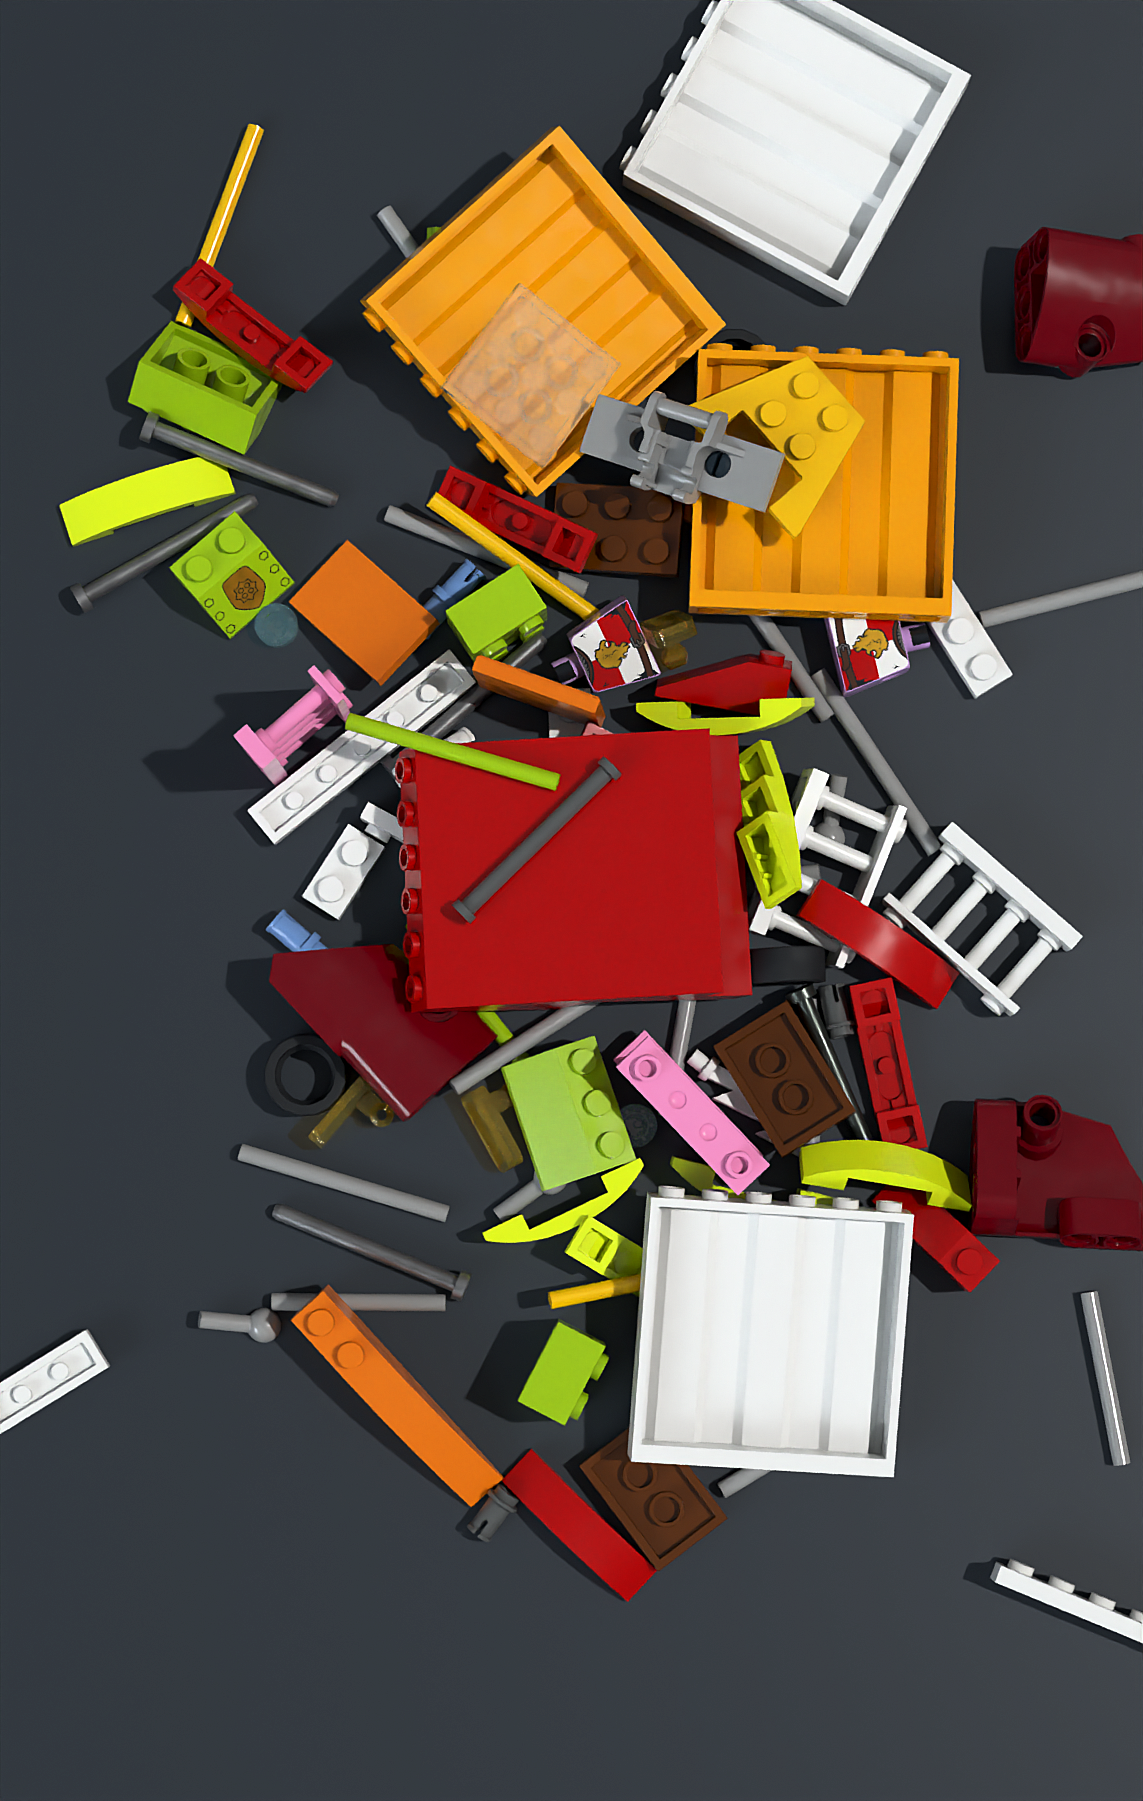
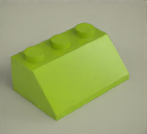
M171 321L139 361L128 402L142 408L147 413L149 411L156 413L189 432L202 435L227 449L235 450L245 455L260 434L283 384L248 363L227 345Z
M595 1036L501 1067L542 1192L636 1160Z

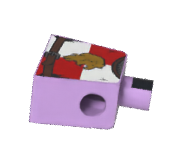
M624 595L616 598L569 631L566 635L574 652L551 663L561 684L566 685L586 676L594 693L661 674L630 604Z
M824 618L839 686L844 698L906 673L910 668L907 652L930 647L928 631L924 622L901 627L899 620Z

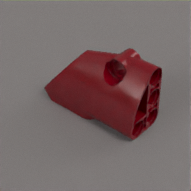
M1050 227L1040 228L1021 246L1014 264L1015 344L1017 359L1025 363L1059 367L1063 373L1073 378L1081 377L1095 367L1143 362V234L1115 239Z
M394 944L273 954L269 982L339 1057L343 1056L403 1122L412 1118L449 1083V1080L465 1069L498 1037L476 1011L445 1012L443 1014L411 1012V1002L407 1000L405 994V983L409 976V958H406L404 952Z
M1035 1095L1027 1102L975 1099L969 1165V1189L972 1206L968 1212V1230L973 1235L1060 1239V1243L1068 1247L1143 1251V1183L1122 1149L1111 1125L1062 1111L1058 1101L1047 1095ZM1031 1117H1044L1050 1125H1036L1031 1120Z

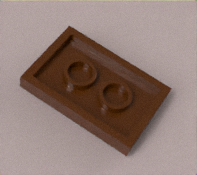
M557 483L554 513L598 534L582 572L679 577L685 503L676 501L672 496L655 490H642L636 487ZM550 560V568L562 571H573L567 567H564Z
M787 1000L713 1046L782 1158L856 1113L853 1105Z
M628 1427L579 1464V1467L659 1572L727 1520L728 1517L689 1465L631 1462L627 1454Z

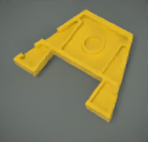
M809 356L689 405L710 413L718 410L728 414V424L738 415L743 414L775 451L786 454L784 461L801 480L769 507L768 512L793 540L799 536L865 423L862 416ZM693 426L704 437L706 429Z

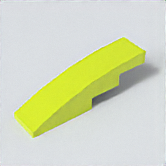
M760 739L739 754L744 827L736 833L765 909H772L802 888L801 863L795 821L785 781L771 741Z

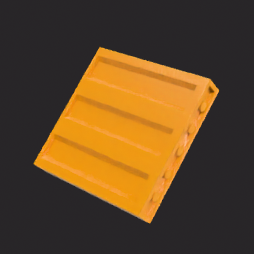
M560 125L552 127L360 300L366 307L362 315L368 323L379 333L385 329L395 343L391 345V348L407 366L413 362L424 374L419 380L428 392L435 398L442 395L452 407L448 414L454 422L464 431L470 427L480 439L476 446L491 463L498 460L508 471L504 476L508 484L520 496L526 492L529 496L538 497L585 454L579 451L598 394L635 406L639 405L726 325Z
M712 343L707 345V349H699L696 402L809 356L862 416L865 423L799 536L794 540L768 512L769 507L801 480L784 460L765 513L705 493L700 495L696 503L692 504L688 613L947 623L952 612L959 358H949V354L943 351H927L923 353V357L905 356V351L896 349L882 350L879 355H862L861 349L840 348L836 350V354L819 353V348L811 346L795 347L793 352H776L775 346L753 345L750 347V351L733 350V346L726 343ZM743 414L738 415L727 425L724 434L774 450ZM695 429V442L700 443L703 437Z

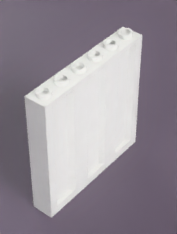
M712 0L701 23L706 25L699 39L692 36L683 51L681 60L685 61L682 70L679 75L671 73L661 91L660 96L664 97L665 100L659 111L656 112L651 109L642 124L640 132L645 136L637 149L630 146L620 164L619 169L624 171L622 185L846 306L964 94L971 75L833 0H720V2Z
M658 1186V1193L647 1192L627 1450L631 1462L894 1477L914 1214L907 1209H902V1202L877 1200L876 1207L859 1206L858 1199L834 1197L832 1205L815 1204L816 1197L798 1194L789 1195V1202L772 1201V1194L765 1192H746L745 1199L728 1198L729 1191L721 1189H702V1196L684 1195L685 1188L676 1186Z

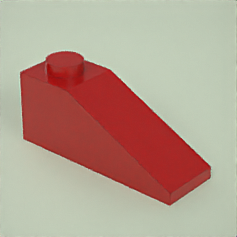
M760 650L759 655L750 653L660 678L657 680L655 696L760 716L759 699L787 698L792 661L784 660L785 655L780 652Z
M886 1184L871 1200L875 1205L877 1200L902 1202V1209H907L914 1214L912 1241L966 1292L970 1293L1000 1262L994 1254L946 1209L927 1205L926 1191Z

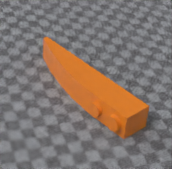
M329 1284L294 1315L291 1321L334 1369L407 1446L470 1507L474 1506L487 1494L490 1488L495 1487L504 1478Z

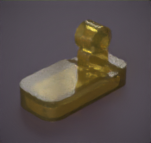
M677 609L639 623L645 639L656 648H662L660 657L666 668L671 671L687 664V650L679 642L698 634L692 616Z
M359 1076L309 1134L308 1138L320 1149H323L357 1109L366 1116H370L372 1123L378 1127L389 1126L393 1122L395 1114L387 1104L382 1103L381 1099L373 1093L374 1090ZM380 1110L386 1111V1119L379 1120L377 1115Z
M506 1084L490 1094L482 1085L462 1096L461 1102L496 1167L500 1172L504 1173L523 1163L521 1151L500 1115L501 1112L514 1106L512 1100L507 1095L508 1089Z

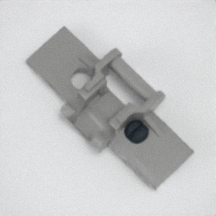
M654 391L651 394L645 408L598 394L579 451L641 472L639 475H632L630 484L633 487L642 490H655L670 495L674 500L685 504H695L700 495L705 493L764 513L766 512L786 455L724 434L728 424L727 413L719 410L710 413L667 399L666 394L659 391ZM668 418L706 429L702 442H690L664 433ZM644 430V439L638 450L640 452H637L634 446V438L638 432Z

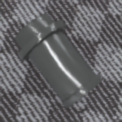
M844 983L835 984V987L827 985L817 989L826 1025L824 1027L830 1040L854 1035L853 1027L856 1026V1022L850 1018Z
M498 1484L495 1490L489 1489L487 1493L490 1497L472 1521L467 1524V1528L475 1534L487 1520V1525L478 1535V1538L487 1543L492 1540V1536L510 1512L516 1513L518 1510L515 1505L520 1499L501 1484Z

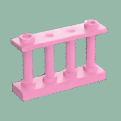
M315 665L312 666L308 673L315 686L265 730L259 728L254 733L246 724L233 735L247 755L275 787L289 777L283 768L288 763L287 757L334 716L338 715L346 724L350 713L349 709L353 704L343 693L346 688L329 669L322 674Z
M645 1029L613 1058L617 1064L616 1068L737 1195L770 1166L757 1147Z

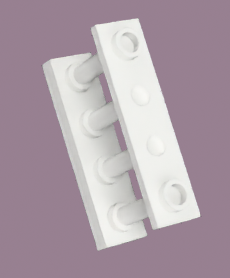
M815 768L803 769L790 801L799 850H805L807 847L861 870L862 872L853 894L845 893L868 907L893 843L897 844L905 832L907 820L903 818L907 808L901 805H890L887 807L884 815L829 792L830 787L826 786L829 774ZM823 807L878 831L869 854L867 855L813 832L814 827L810 826V822L815 810H821ZM801 873L802 888L798 891L809 895L818 880ZM756 886L748 905L749 933L765 936L767 929L772 931L774 928H777L814 945L822 946L830 951L825 965L831 968L843 969L845 963L849 964L853 960L856 953L835 939H830L807 922L781 912L780 906L776 905L772 909H765Z
M951 822L937 837L943 843L939 848L942 853L899 901L890 893L882 899L880 903L886 907L883 915L902 930L905 926L909 927L984 993L980 1000L998 1016L1003 1012L1012 1016L1020 1007L1010 997L1052 950L1058 951L1060 947L1065 952L1072 950L1083 936L955 823ZM964 862L976 872L972 876L974 882L938 923L930 929L912 912L954 864L959 866ZM996 890L1008 901L1005 905L1007 910L963 958L945 940L987 892L992 894ZM1029 919L1040 929V932L1037 934L1039 939L996 987L977 969L1019 921L1024 923Z

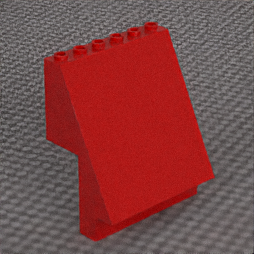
M710 728L456 743L561 774L556 791L410 748L399 752V758L395 764L396 781L401 785V801L397 808V820L399 826L403 828V845L399 851V864L401 869L405 871V888L401 895V907L403 913L407 914V932L403 939V950L406 958H409V976L405 983V994L407 1000L411 1002V1012L554 1010L589 1002L717 1000L752 996L745 854L736 833L743 828L738 735H710ZM603 756L607 758L622 776L616 781L611 779L473 914L476 919L470 924L452 904L457 899L462 901L600 766L597 762Z

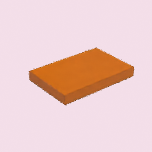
M348 540L289 601L293 608L380 686L440 624L431 613Z
M482 655L476 657L472 672L481 688L582 724L590 721L602 727L606 716L598 696Z

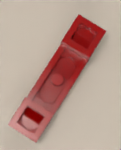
M200 258L173 286V291L204 326L248 363L278 382L297 391L307 393L331 368L333 361L302 336H299L294 341L233 293L234 284Z
M451 465L438 491L440 495L490 531L580 574L598 537L597 533Z
M822 879L818 880L796 915L830 939L839 941L901 983L900 986L933 1009L939 1007L959 975V972L914 937L871 908Z
M892 977L850 985L849 991L854 1020L856 1022V1032L880 1140L915 1149L926 1148L928 1146L919 1104H917Z
M532 1448L501 1480L571 1551L627 1602L657 1571L649 1560L608 1524Z

